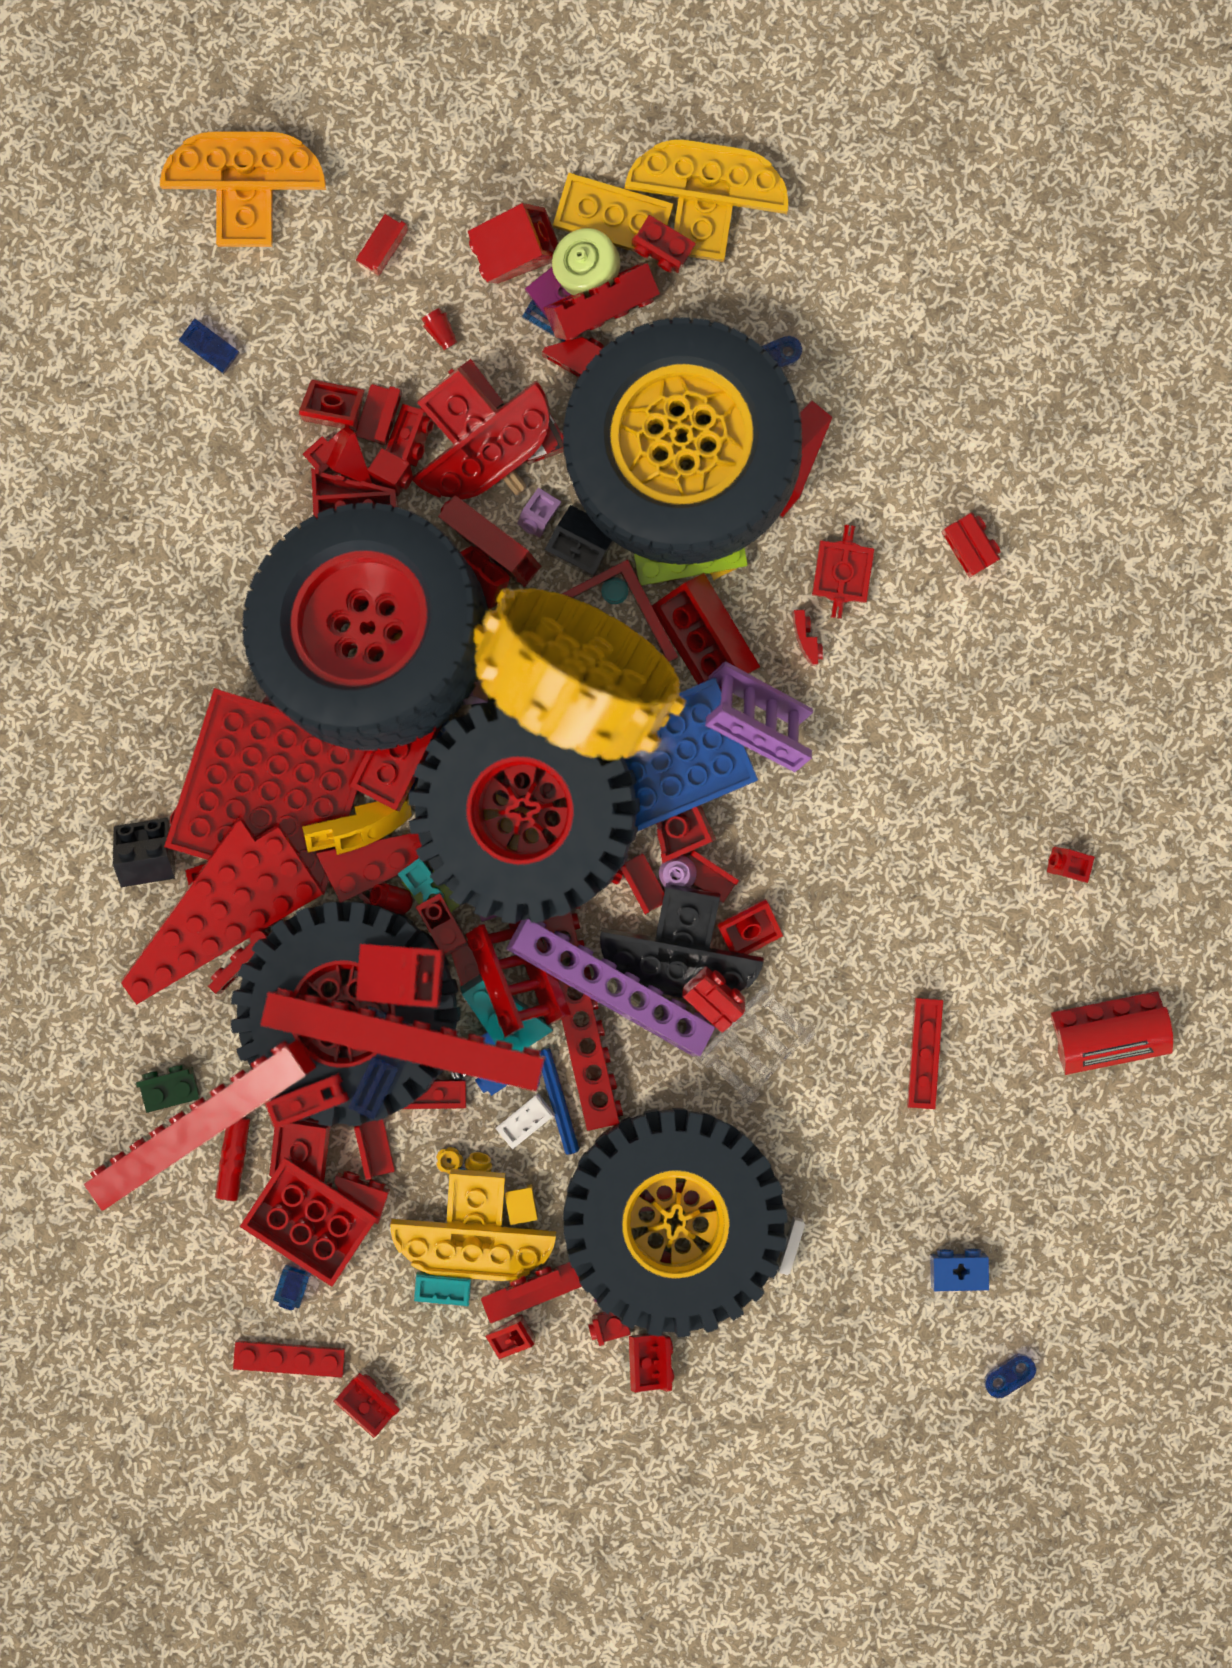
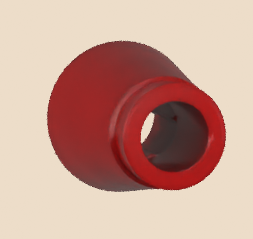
M440 307L421 318L424 323L423 328L443 350L457 343L446 312L443 313Z

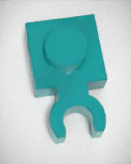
M419 858L398 873L414 896L420 891L422 892L423 902L429 900V895L432 893L441 894L443 898L445 897L440 888L433 887L431 883L434 881L430 877L433 872Z

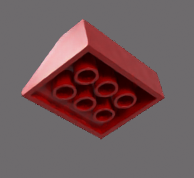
M284 1157L239 1227L333 1287L378 1217Z

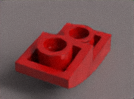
M794 610L792 612L793 625L800 649L810 666H817L818 660L823 659L822 643H817V637H806V633L811 632L810 616H805V610Z

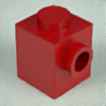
M382 448L367 469L373 484L395 489L397 496L400 495L403 489L406 490L410 486L413 479L410 463Z

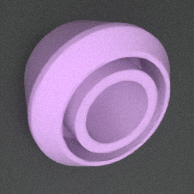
M681 855L661 864L659 877L665 887L667 883L690 888L696 879V867L691 859Z

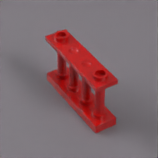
M521 921L508 923L510 929L488 934L485 924H482L466 934L468 945L473 952L497 1015L498 1024L502 1028L505 1037L524 1028L523 1021L544 1016L547 1025L571 1014L557 978L517 955L498 960L492 944L511 940ZM539 938L536 947L541 953H544L546 949L542 938ZM524 964L530 980L508 985L502 970ZM534 990L539 1005L518 1011L512 996Z

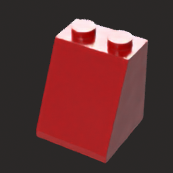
M521 203L467 231L470 237L469 246L480 263L479 272L487 283L499 284L551 264L553 253L558 245L557 237L545 207Z

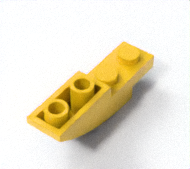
M409 795L400 812L377 801L355 806L356 815L304 826L303 832L307 851L313 852L335 847L338 855L361 848L385 837L412 817L411 805H408Z

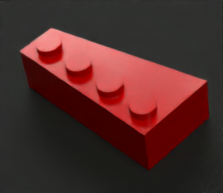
M701 805L656 824L662 864L716 840Z

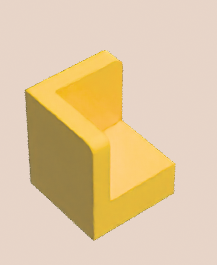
M532 1184L527 1185L526 1188L505 1192L510 1225L538 1220Z

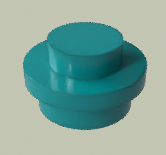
M618 577L605 581L601 588L602 597L606 602L613 605L622 603L628 596L626 582Z

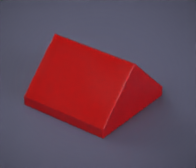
M311 379L299 409V416L305 422L341 429L349 427L352 431H357L365 390Z
M762 899L715 923L731 952L748 955L783 937L766 899Z

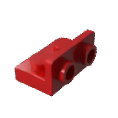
M648 215L639 232L632 239V246L635 247L634 251L646 259L650 256L658 261L657 265L669 273L675 271L678 274L696 246L695 242L651 215Z

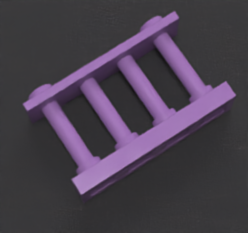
M726 661L709 675L708 680L717 679L719 686L722 687L721 704L706 717L707 727L793 772H796L812 759V750L798 743L799 725L813 714L812 708ZM733 694L744 699L743 713L732 707ZM755 706L766 711V725L754 719ZM777 717L788 723V737L776 731Z

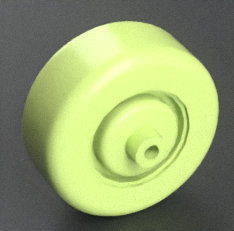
M582 228L567 234L558 243L552 257V269L557 281L568 293L575 295L584 292L585 297L588 298L590 297V289L600 286L607 281L612 286L614 283L613 278L619 274L620 256L617 248L606 234L596 229Z

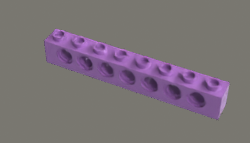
M529 919L521 920L506 950L691 1056H701L715 1029L702 1014L697 1012L694 1015L685 1010L687 1006L675 999L669 1001L662 997L663 992L651 985L648 988L639 983L640 979L629 972L622 974L615 970L616 964L604 958L601 961L592 956L594 953L592 950L582 945L578 947L569 943L570 938L558 931H555L553 934L546 930L545 923H531ZM539 938H543L547 942V949L544 953H541L536 947ZM564 951L571 958L570 964L567 967L560 961V956ZM587 965H590L594 970V976L591 980L584 976V968ZM611 978L617 983V990L613 994L607 988V983ZM634 992L638 993L641 998L640 1004L637 1007L631 1003V996ZM658 1005L664 1011L661 1020H657L654 1016V1010ZM680 1019H683L687 1025L686 1031L683 1034L677 1028Z

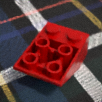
M360 944L356 1000L440 1007L445 950Z

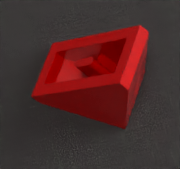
M349 427L343 428L326 464L332 470L356 481L372 483L355 432Z
M522 1314L485 1336L498 1359L531 1348L535 1345L536 1338Z

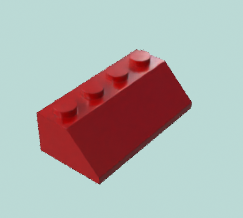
M705 573L683 583L652 605L660 623L698 685L708 681L709 675L725 661L748 674L760 668L759 663Z

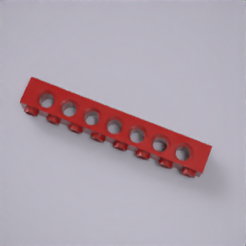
M569 912L559 917L558 915L542 921L546 924V930L553 934L555 931H567L571 936L570 943L576 947L579 945L584 946V941L578 940L576 930L580 929L577 913L572 914ZM543 939L545 949H547V942ZM565 951L562 952L560 961L562 962L565 958L570 957V955ZM588 966L584 968V976L591 980L592 976ZM557 979L571 1013L562 1019V1024L587 1131L619 1124L618 1117L623 1116L620 1100L614 1101L612 1090L617 1089L614 1073L608 1074L606 1063L611 1062L608 1046L602 1047L600 1039L601 1036H605L602 1020L596 1021L594 1010L599 1009L598 1002L585 994L579 999L570 998L567 993L570 986ZM579 1011H584L589 1015V1022L584 1026H579L574 1022L573 1017ZM591 1038L596 1044L595 1049L588 1053L582 1051L579 1045L581 1040ZM590 1065L599 1066L602 1070L600 1077L597 1079L589 1078L586 1075L587 1067ZM604 1092L608 1097L607 1102L602 1106L595 1105L592 1101L594 1093Z

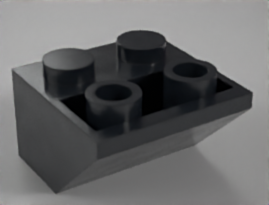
M570 505L544 550L545 554L592 578L601 566L613 540L596 526L586 512Z
M168 817L114 826L113 868L121 888L175 879L174 851L164 847L170 829Z

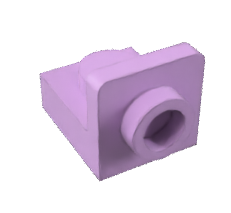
M537 488L522 510L517 524L527 533L534 534L540 538L547 524L560 507L561 501Z

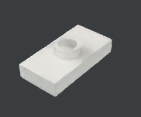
M536 1094L495 1129L513 1150L551 1119L555 1113L543 1098Z
M793 1216L788 1235H785L787 1241L785 1251H782L778 1264L779 1273L789 1275L805 1227V1223L801 1218Z

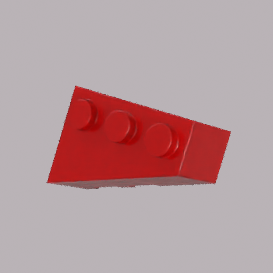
M311 468L313 515L316 518L318 517L317 513L334 508L336 511V507L354 504L356 507V503H373L375 505L379 503L398 507L395 489L364 481L358 482L346 479L341 475L336 474L334 476Z

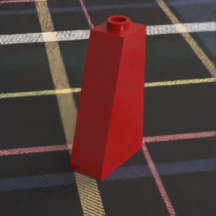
M456 495L442 506L441 513L438 516L441 521L470 545L486 554L489 560L501 567L523 587L527 586L542 567L526 548Z

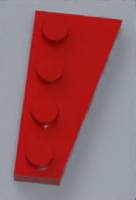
M410 833L377 840L361 848L338 855L336 849L316 853L339 902H344L377 884L397 876L400 871L419 858L416 849L422 845L418 833Z

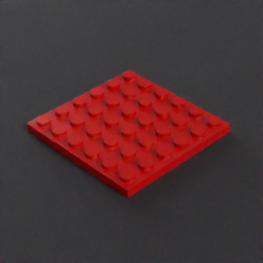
M214 688L164 847L208 860L240 817L255 838L279 824L322 888L324 895L329 880L316 853L335 850V847L308 852L303 827L349 816L357 792L350 785L367 750L343 748L325 742L300 728L277 707Z

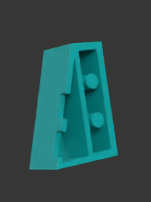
M481 973L460 987L462 996L495 1044L496 1040L512 1043V1049L523 1051L524 1047H530L554 1031L552 1025H547L545 1018L540 1016L523 1021L524 1028L505 1037L502 1028L498 1024V1018ZM512 996L518 1011L530 1008Z

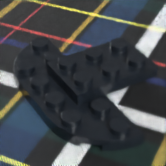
M666 883L656 937L601 928L600 946L603 958L616 964L615 970L622 974L629 972L640 979L639 983L647 988L651 985L661 990L664 995L683 998V987L704 967H708L712 972L714 970L720 972L726 980L725 984L731 990L736 988L741 992L745 988L748 989L754 983L764 963L763 957L710 948L720 893Z

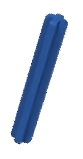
M550 1048L540 1050V1056L545 1057L542 1070L553 1112L555 1113L554 1116L565 1154H574L579 1151L578 1142Z

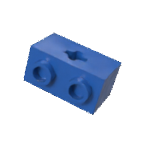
M951 1249L937 1250V1254H930L931 1288L934 1292L989 1290V1257L985 1253H981V1249H965V1254H954V1250ZM959 1264L966 1268V1270L961 1271V1275H957L953 1271V1269L958 1268Z

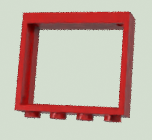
M628 559L562 593L563 595L575 598L621 574L663 656L669 663L678 659V655Z

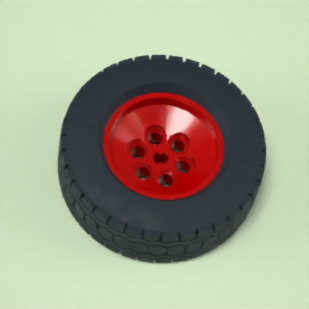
M356 503V507L354 504L338 506L336 511L334 508L317 513V518L313 515L299 523L300 528L297 526L292 528L283 536L285 538L284 541L280 539L269 552L272 555L266 554L258 567L260 572H255L249 587L252 591L248 590L244 604L245 609H247L243 610L242 627L244 628L242 630L244 650L250 669L262 691L279 710L306 732L325 742L354 750L396 748L398 744L403 746L417 741V737L421 739L434 731L433 728L442 726L450 719L451 714L454 716L463 706V700H467L476 687L474 683L479 681L476 674L477 664L475 661L478 645L473 642L474 629L477 624L484 626L483 620L488 612V605L481 584L472 567L451 540L429 521L415 513L396 506L393 507L392 505ZM369 602L367 609L359 612L360 606ZM395 607L391 615L385 616L388 608ZM346 623H350L349 629L345 632H341L342 626ZM371 629L374 631L373 634H370V633H368V632H369ZM397 632H403L399 640L393 641V636ZM358 648L356 655L348 657L350 650ZM380 652H384L383 658L378 662H374L375 656Z

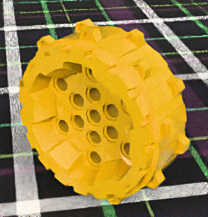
M506 588L501 590L496 600L499 603L496 611L488 610L483 620L484 626L477 624L474 629L473 642L478 645L475 654L476 674L478 679L483 680L481 686L489 697H494L497 700L496 704L510 717H516L520 720V724L535 734L540 733L548 738V741L567 749L570 747L576 749L577 753L591 757L602 755L604 759L614 760L619 759L621 755L625 758L631 757L636 752L642 750L649 753L655 751L661 741L656 734L660 727H665L670 718L669 713L679 716L686 703L679 696L680 682L677 674L674 672L675 669L649 641L629 626L585 602L541 589L510 590Z

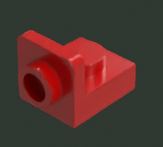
M1053 847L1048 859L1047 873L1088 883L1095 857L1071 849Z
M603 1312L592 1315L593 1323L588 1324L592 1340L597 1339L599 1346L605 1345L604 1342L631 1335L629 1327L622 1324L620 1318L611 1312L609 1314Z

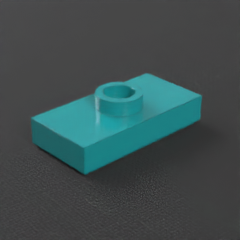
M417 1272L414 1301L469 1306L471 1279L435 1276Z

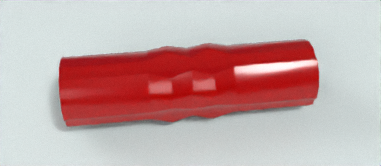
M248 1117L241 1118L225 1129L215 1198L226 1201L238 1200L250 1126V1118Z

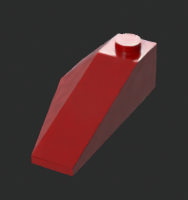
M812 400L800 412L802 423L800 471L793 493L780 514L782 518L801 497L805 483L833 418Z

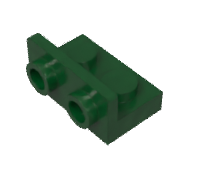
M180 1064L169 1067V1073L159 1075L158 1071L142 1074L143 1080L137 1081L136 1086L137 1088L140 1087L146 1113L200 1099L193 1067L185 1069V1065Z

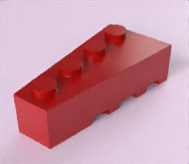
M639 263L619 272L618 276L613 278L614 283L612 286L607 281L600 286L589 290L590 297L588 298L585 297L584 292L575 295L571 294L544 306L543 309L555 338L565 339V341L572 340L588 329L593 330L604 325V321L612 317L617 319L630 313L629 309L637 305L641 308L653 303V297L659 295L660 292L648 263Z

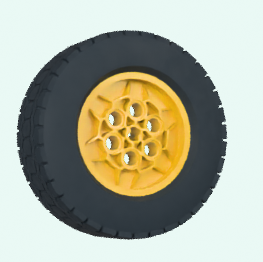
M690 317L673 318V320H669V318L653 321V324L646 323L633 328L634 331L629 330L615 338L614 342L611 341L599 351L598 355H595L586 366V370H583L570 396L563 425V451L567 471L577 497L590 519L606 536L619 546L638 556L662 563L685 565L711 562L732 555L734 552H738L750 545L751 542H754L770 528L784 510L796 485L802 458V423L798 403L791 384L778 363L761 345L752 338H748L744 333L734 328L730 329V326L706 319L693 318L690 320ZM676 406H681L685 409V412L678 417L671 415L670 412ZM701 415H707L711 418L710 423L703 426L699 425L696 421ZM660 424L664 428L660 434L654 435L649 432L650 427ZM687 434L688 441L679 443L677 436ZM706 442H713L716 445L715 450L709 453L704 452L701 447ZM659 451H665L669 454L668 458L662 462L656 461L654 455ZM685 460H691L695 463L694 467L689 471L680 468V464Z

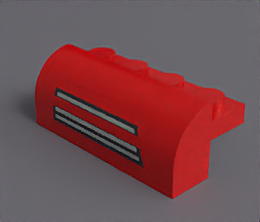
M1158 991L1051 1012L1052 1024L1058 1039V1055L1065 1075L1172 1054L1171 1020L1168 1009L1163 1006Z

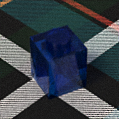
M285 1265L273 1301L279 1302L278 1306L287 1310L299 1309L303 1303L312 1274L308 1271Z

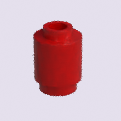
M386 883L377 884L373 887L370 894L371 905L382 907L402 916L412 907L413 899L411 893L404 888Z

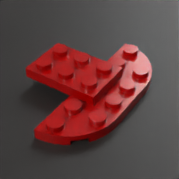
M461 367L423 395L417 403L454 445L416 473L412 481L421 489L441 498V496L454 497L456 495L463 500L484 493L528 460L543 443L550 421L548 400L537 380L499 410L496 409Z

